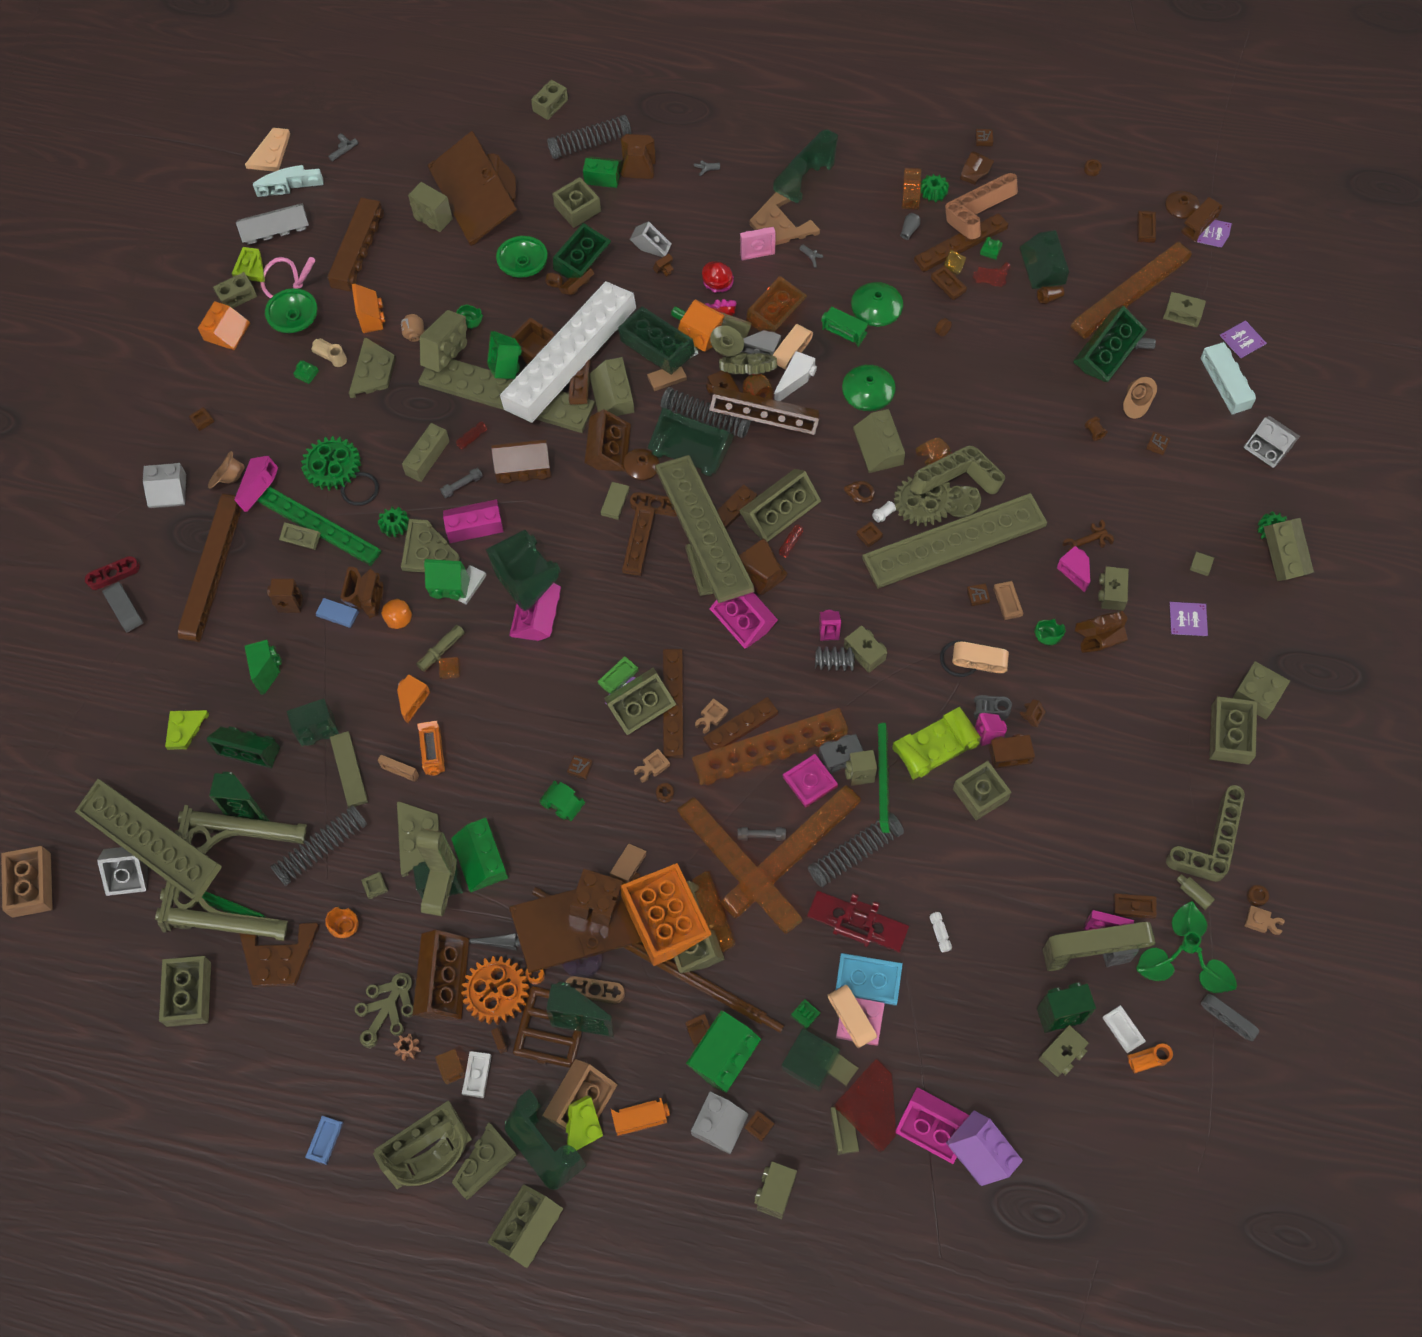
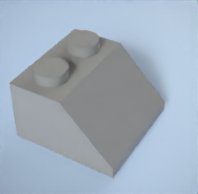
M180 463L144 466L143 485L148 508L185 505L187 474Z
M123 847L103 849L97 862L106 896L147 891L148 866Z
M709 1092L691 1130V1134L731 1154L749 1114L729 1100Z

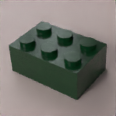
M1081 983L1071 984L1068 986V989L1064 990L1060 988L1049 990L1037 1008L1044 1033L1064 1029L1069 1025L1072 1027L1084 1024L1096 1010L1088 984L1081 985Z

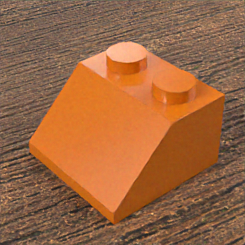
M352 284L355 311L362 332L383 330L382 322H385V316L380 310L383 308L382 299L377 297L376 291Z
M695 299L681 319L676 336L705 352L712 348L710 335L716 327L722 325L725 315Z
M214 301L198 329L204 341L235 350L248 329L250 322L230 306Z

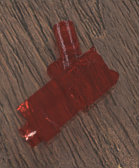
M1005 262L1000 269L993 268V270L979 267L978 272L974 271L973 278L976 279L977 283L984 282L1002 287L1006 284L1005 279L1008 273L1006 271L1011 265Z

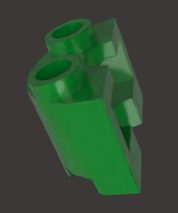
M555 780L540 798L539 802L546 809L554 808L557 810L555 814L563 820L568 819L569 821L574 819L585 804L582 798L574 795L575 791L562 782L557 784Z

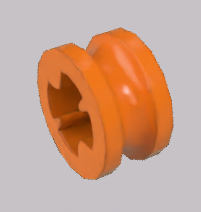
M526 969L525 975L528 978V982L533 985L540 984L545 978L544 970H539V978L535 979L534 977L530 978L532 973H528V969Z

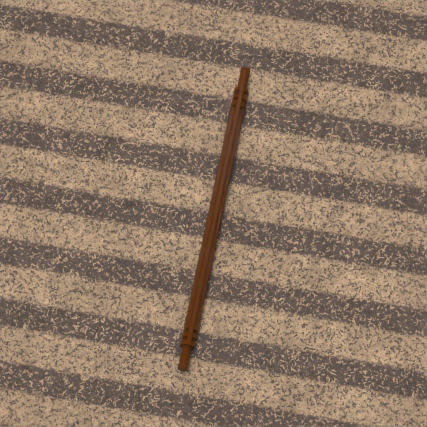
M537 887L532 892L538 898L551 896ZM637 943L623 947L652 963L643 944ZM667 960L656 965L761 1025L763 1023L779 1033L782 1032L784 1025L768 1017L767 1013L692 971L679 973L674 961Z

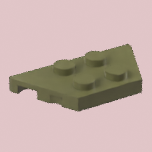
M364 338L349 391L350 398L356 397L355 394L362 392L369 394L375 390L386 389L390 383L396 360L395 355L367 338Z
M397 802L400 868L402 877L409 875L408 872L416 867L420 868L426 864L417 848L418 833L421 828L440 831L438 814Z

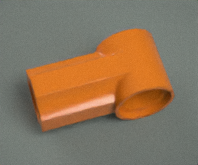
M1162 1043L1155 1047L1130 1054L1127 1057L1131 1070L1135 1074L1157 1066L1166 1065L1172 1059L1173 1051L1170 1046ZM1157 1050L1165 1052L1166 1060L1158 1058Z

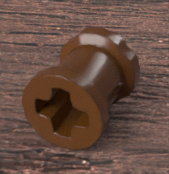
M1099 417L1089 419L1084 425L1092 433L1094 441L1101 440L1108 433L1100 424Z

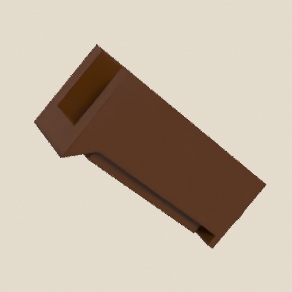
M1208 197L1185 221L1184 224L1186 226L1182 229L1181 233L1197 242L1199 236L1219 217L1223 205Z

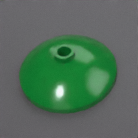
M517 236L501 244L497 250L496 260L499 268L507 275L529 277L544 268L548 260V254L545 245L540 240L530 236Z
M871 282L859 287L855 291L851 300V308L855 317L868 323V325L875 327L886 326L896 321L901 315L903 299L898 290L893 286L882 282Z
M291 288L276 293L268 301L265 308V317L273 329L283 333H295L304 330L313 323L317 316L318 307L314 297L309 292Z
M861 365L853 368L846 374L842 384V392L846 401L853 407L863 411H876L887 406L892 401L896 388L891 374L876 365Z

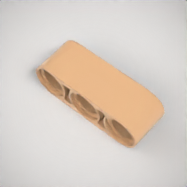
M796 324L773 354L777 358V366L786 370L795 352L802 353L809 344L813 332Z
M956 642L954 644L952 663L966 668H975L993 673H1005L1008 668L1009 652L1001 648L968 642Z
M847 985L828 994L830 1003L857 1048L877 1038L872 1025Z

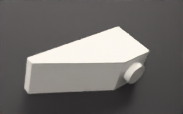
M797 351L795 352L774 392V400H783L807 383L811 376H814L817 369L815 358Z

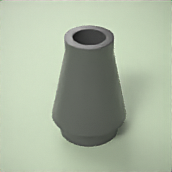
M909 213L905 217L902 232L900 233L903 239L909 240L910 236L920 226L921 218L917 214Z

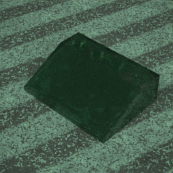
M557 982V984H551L546 1008L551 1026L608 1037L614 1036L612 1016L575 988L570 987L569 983Z

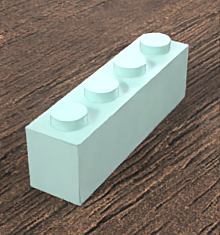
M1224 342L1204 348L1200 359L1231 414L1251 409L1256 400L1255 393L1250 389L1246 377L1242 375L1238 363L1234 361L1231 350L1227 348Z

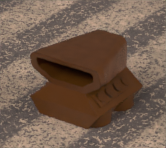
M626 134L621 138L623 157L622 177L652 179L654 177L652 164H656L655 141L650 135Z
M761 539L739 555L754 586L755 593L764 595L782 582L788 575L777 562L766 539Z
M348 567L340 596L341 600L350 607L363 609L369 619L378 615L384 592L383 582H380L379 573L369 569L361 578L357 568Z
M1123 611L1108 613L1076 623L1075 631L1085 636L1081 643V652L1099 651L1127 641L1128 638L1124 626L1128 617Z

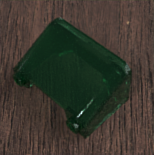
M830 130L819 132L774 179V191L798 203L802 199V193L800 192L802 176L811 167L819 171L820 167L827 166V169L830 170L834 166L838 134Z
M662 408L648 449L652 450V455L662 458V455L672 459L689 455L694 466L702 469L701 473L711 476L712 473L716 474L733 441L734 435L723 429L719 430L716 427H711Z
M526 530L486 549L498 580L523 612L533 607L559 578V573L561 572L556 562L553 563L551 560L547 562L536 549V538L533 534L529 535Z
M528 1089L517 1099L504 1124L507 1135L549 1189L556 1190L583 1170L586 1164L572 1146L565 1145L554 1152L535 1127L539 1123L537 1112L541 1105L531 1090Z

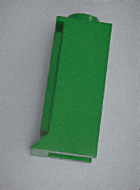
M832 306L822 316L823 330L826 328V330L855 342L857 347L860 346L867 335L865 330L868 327V323Z

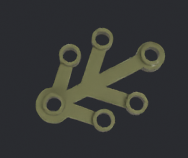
M399 973L393 977L392 982L380 986L369 985L366 989V994L371 999L377 998L379 994L392 992L386 999L369 1004L359 1003L355 1006V1013L360 1017L380 1010L369 1030H365L360 1035V1042L364 1047L373 1048L377 1044V1032L388 1014L391 1020V1033L394 1036H400L403 1033L404 1027L400 1023L395 1002L400 996L403 1003L401 1013L407 1018L413 1016V1006L411 1005L408 993L412 987V979L408 974ZM400 980H405L403 986H398ZM371 989H376L375 994H369ZM360 1007H365L363 1013L358 1012ZM410 1007L411 1012L409 1014H405V1009ZM395 1026H400L399 1032L393 1031ZM371 1035V1040L365 1041V1036Z

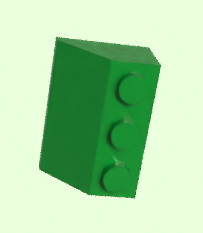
M486 818L467 824L451 838L470 893L508 879Z
M721 1010L686 1064L712 1087L727 1093L761 1041V1038L749 1027Z

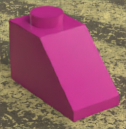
M1074 546L1059 560L1057 569L1085 592L1090 584L1089 557L1083 550Z
M825 610L820 612V641L839 640L841 628L839 611Z
M979 714L975 729L981 737V746L990 744L991 740L996 737L1005 736L1007 727L1005 722L1001 721L999 715Z

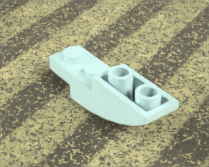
M303 165L270 173L255 181L253 187L257 197L290 194V188L323 185V177L320 169L304 170Z

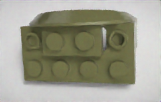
M448 1100L374 1149L373 1155L381 1171L396 1189L402 1186H419L430 1183L447 1173L456 1164L467 1142L472 1140ZM446 1138H449L452 1146L454 1147L453 1149ZM440 1139L439 1142L435 1144L431 1149L415 1158H412L414 1155H416L417 1153H419L420 1151H422L423 1149H425L426 1147ZM408 1163H409V1165H410V1167H411V1169L413 1170V1172H414L415 1175H412V1174H411V1172H410V1170H409V1168H408V1166H407Z

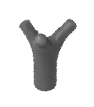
M703 160L700 161L701 164L694 163V167L702 168L699 176H702L709 170H720V163H706Z
M804 244L801 245L800 251L811 259L813 267L816 268L815 257L823 258V255L817 253L816 250H811Z

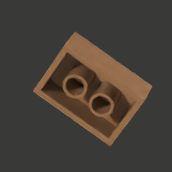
M43 846L1 853L2 911L13 918L53 910L51 853Z

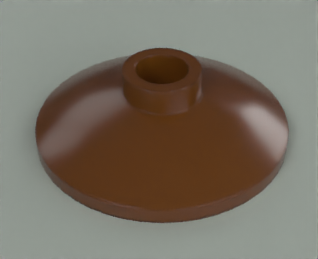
M1175 191L1167 197L1165 206L1172 216L1187 219L1200 206L1197 197L1190 192Z
M639 448L631 450L626 454L623 466L626 473L632 478L648 480L657 474L655 465L659 464V460L653 452Z

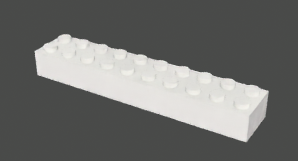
M605 281L500 394L504 410L532 423L570 382V379L580 371L585 363L591 359L636 309L634 294Z

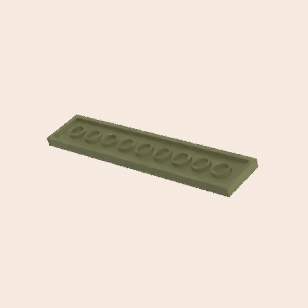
M452 359L440 372L425 367L419 379V385L504 410L500 394L514 379L494 378L491 370ZM560 391L536 420L583 433L595 407V401L588 399L587 404L570 405L569 393Z
M687 455L655 465L660 481L718 603L754 592V586L690 456Z
M1030 493L863 554L862 559L878 589L1046 527L1047 521Z
M97 779L75 810L78 815L197 902L222 868L217 862L100 779Z

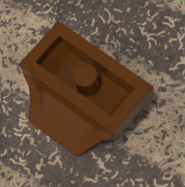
M974 151L971 152L962 170L960 180L976 185L980 177L988 174L994 160Z

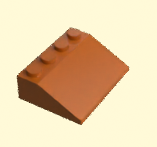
M678 863L621 885V897L653 966L674 958L711 936V932Z

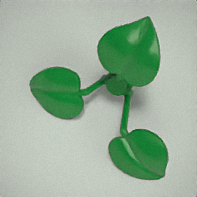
M1193 901L1182 906L1172 919L1174 933L1184 936L1179 949L1168 958L1164 950L1150 948L1141 955L1136 968L1147 979L1164 981L1174 974L1175 969L1170 962L1181 951L1184 950L1187 953L1197 952L1201 968L1204 969L1199 975V981L1203 988L1212 993H1223L1237 988L1235 976L1225 963L1213 959L1205 966L1202 948L1199 946L1201 936L1207 930V921Z

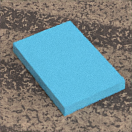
M841 953L836 990L847 985L855 998L897 1005L903 963Z

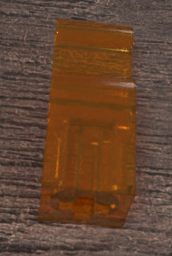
M905 168L902 209L919 210L921 169Z

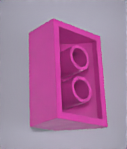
M497 499L443 510V519L449 543L504 532Z
M544 577L522 585L509 636L536 641L550 637L553 630V621L556 616L557 603L560 598L561 586Z
M754 592L718 603L716 600L710 607L714 615L744 649L766 635L778 621Z
M917 1087L895 1133L954 1164L957 1156L946 1142L969 1115Z

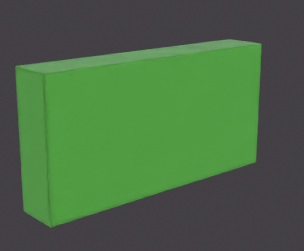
M624 656L598 680V684L611 694L621 688L639 669Z

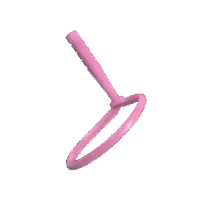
M284 257L274 258L265 266L264 276H266L270 267L275 263L286 262L293 270L295 280L293 288L298 289L303 286V281L308 276L315 263V259L313 257L308 258L298 278L297 269L290 259ZM260 282L263 292L271 299L274 295L268 292L264 282Z

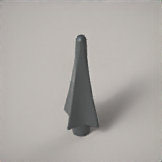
M516 933L488 938H471L469 940L470 943L491 945L517 951V946H520Z

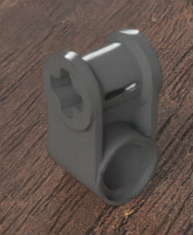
M986 695L974 697V703H976L974 718L978 719L981 713L999 715L1001 720H1005L1010 716L1012 702L1009 698ZM1004 706L1007 710L1002 711L998 707Z

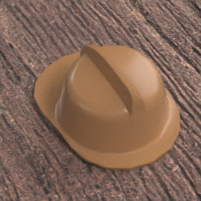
M1141 377L1129 384L1127 395L1123 402V410L1128 417L1140 418L1149 409L1157 393V385L1152 378Z
M232 451L227 454L221 466L210 479L208 488H213L218 482L234 483L240 478L245 466L233 458Z

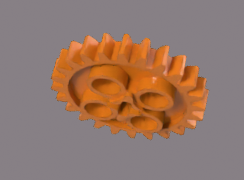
M492 956L491 962H488L484 958V965L477 962V970L470 968L472 976L465 975L468 983H462V986L467 990L461 992V994L467 998L463 1000V1003L468 1005L466 1008L468 1012L473 1011L471 1015L474 1018L479 1016L478 1020L480 1022H483L486 1018V1022L490 1025L494 1019L495 1023L499 1025L502 1018L507 1023V1016L510 1015L514 1019L515 1015L513 1012L516 1010L521 1013L519 1005H526L523 998H527L529 995L524 990L530 987L528 984L523 983L527 982L528 978L522 976L525 972L523 969L518 970L519 965L517 963L512 965L511 959L505 962L501 956L499 961H497ZM498 972H503L501 979L494 980ZM480 985H486L484 991L477 992V988ZM495 987H496L497 990H498L497 993H494V991H493V989H494ZM508 989H514V993L511 996H505ZM491 1001H497L494 1008L488 1009Z

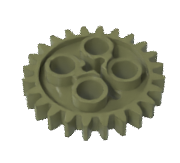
M740 353L732 357H722L719 360V369L733 374H760L777 368L776 356L764 353Z
M909 476L907 477L908 482L902 481V486H897L898 491L895 492L894 498L896 511H898L899 516L903 515L904 521L910 519V524L917 521V526L921 522L924 523V526H927V522L934 525V520L941 522V516L947 518V512L951 513V507H954L953 488H950L949 482L943 483L923 494H916L910 489V483L913 479Z

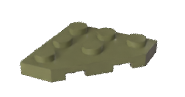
M409 519L401 564L402 571L425 572V559L460 560L459 554L449 546L448 542L432 527L428 520Z

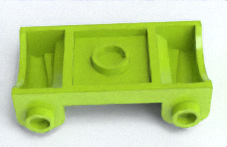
M958 707L943 715L941 720L913 735L908 734L893 742L892 749L903 760L911 778L914 780L925 776L930 770L961 753L976 748L980 744L981 737L962 709Z

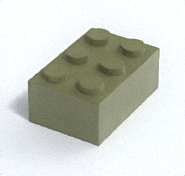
M447 310L420 335L421 366L440 372L466 347V316Z
M1217 696L1211 706L1210 760L1250 765L1256 756V701Z
M205 956L162 959L159 1022L166 1027L207 1024L209 1022L211 962Z

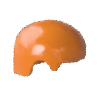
M390 600L382 608V617L390 628L399 629L405 627L411 621L412 612L408 604L403 600Z
M335 907L328 912L325 918L328 931L337 938H349L357 931L359 926L357 915L349 908L340 909Z

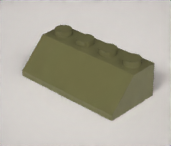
M794 469L739 511L747 525L761 539H766L768 542L820 503L821 499L806 471Z
M687 881V884L705 919L711 936L674 957L679 973L708 968L725 960L699 885L691 881Z

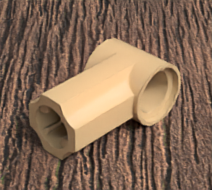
M321 338L313 342L311 348L313 353L331 361L335 367H341L346 364V355L339 344H331Z

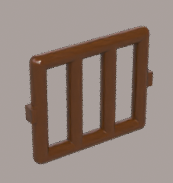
M531 987L514 1044L513 1054L537 1060V1063L542 1065L550 1063L570 1068L576 1058L590 1001L584 997L565 994V991L560 989L552 991ZM536 996L580 1005L578 1016L573 1017L533 1008ZM534 1016L574 1025L573 1036L571 1038L528 1028L530 1017ZM525 1036L570 1046L567 1058L523 1049Z

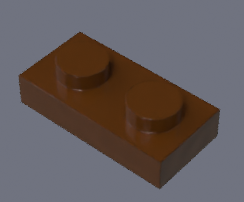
M946 266L931 274V279L952 300H955L967 290V287Z
M589 268L581 278H569L558 288L561 293L572 295L578 291L582 284L590 281V277L594 275V272Z
M1114 894L1115 916L1153 919L1157 917L1156 896Z

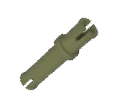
M455 625L433 648L427 650L428 653L416 663L418 668L425 672L435 661H439L443 653L465 634L464 630L460 626Z

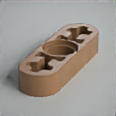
M572 976L565 982L567 994L614 1004L620 1003L625 997L624 988L619 983ZM577 982L579 987H584V983H587L585 986L586 993L583 994V989L576 988L573 992L569 986ZM592 985L600 986L601 991L598 995H591L589 993V988ZM604 986H607V991L611 992L617 988L621 994L613 998L611 993H606V997H603L605 992Z

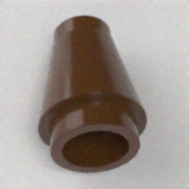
M1043 286L1037 291L1038 301L1044 304L1064 296L1062 286Z

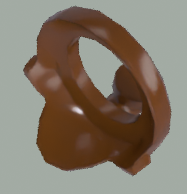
M855 481L844 487V491L855 503H868L874 498V488L868 482ZM864 485L868 487L870 496L867 498L862 497L858 493L859 486Z

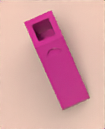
M269 456L251 458L235 497V501L244 512L252 507L275 478L278 467Z

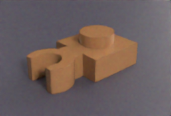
M713 698L701 712L704 718H699L695 722V727L698 728L701 724L706 725L703 729V733L706 734L710 730V725L714 724L717 726L729 713V710Z
M657 749L643 759L644 766L635 768L634 774L637 775L643 772L644 776L640 778V781L643 783L648 780L651 773L656 777L670 766V762Z
M1251 905L1244 926L1262 933L1269 929L1273 934L1280 935L1282 930L1277 929L1275 924L1283 925L1285 920L1282 918L1272 919L1270 918L1272 912Z

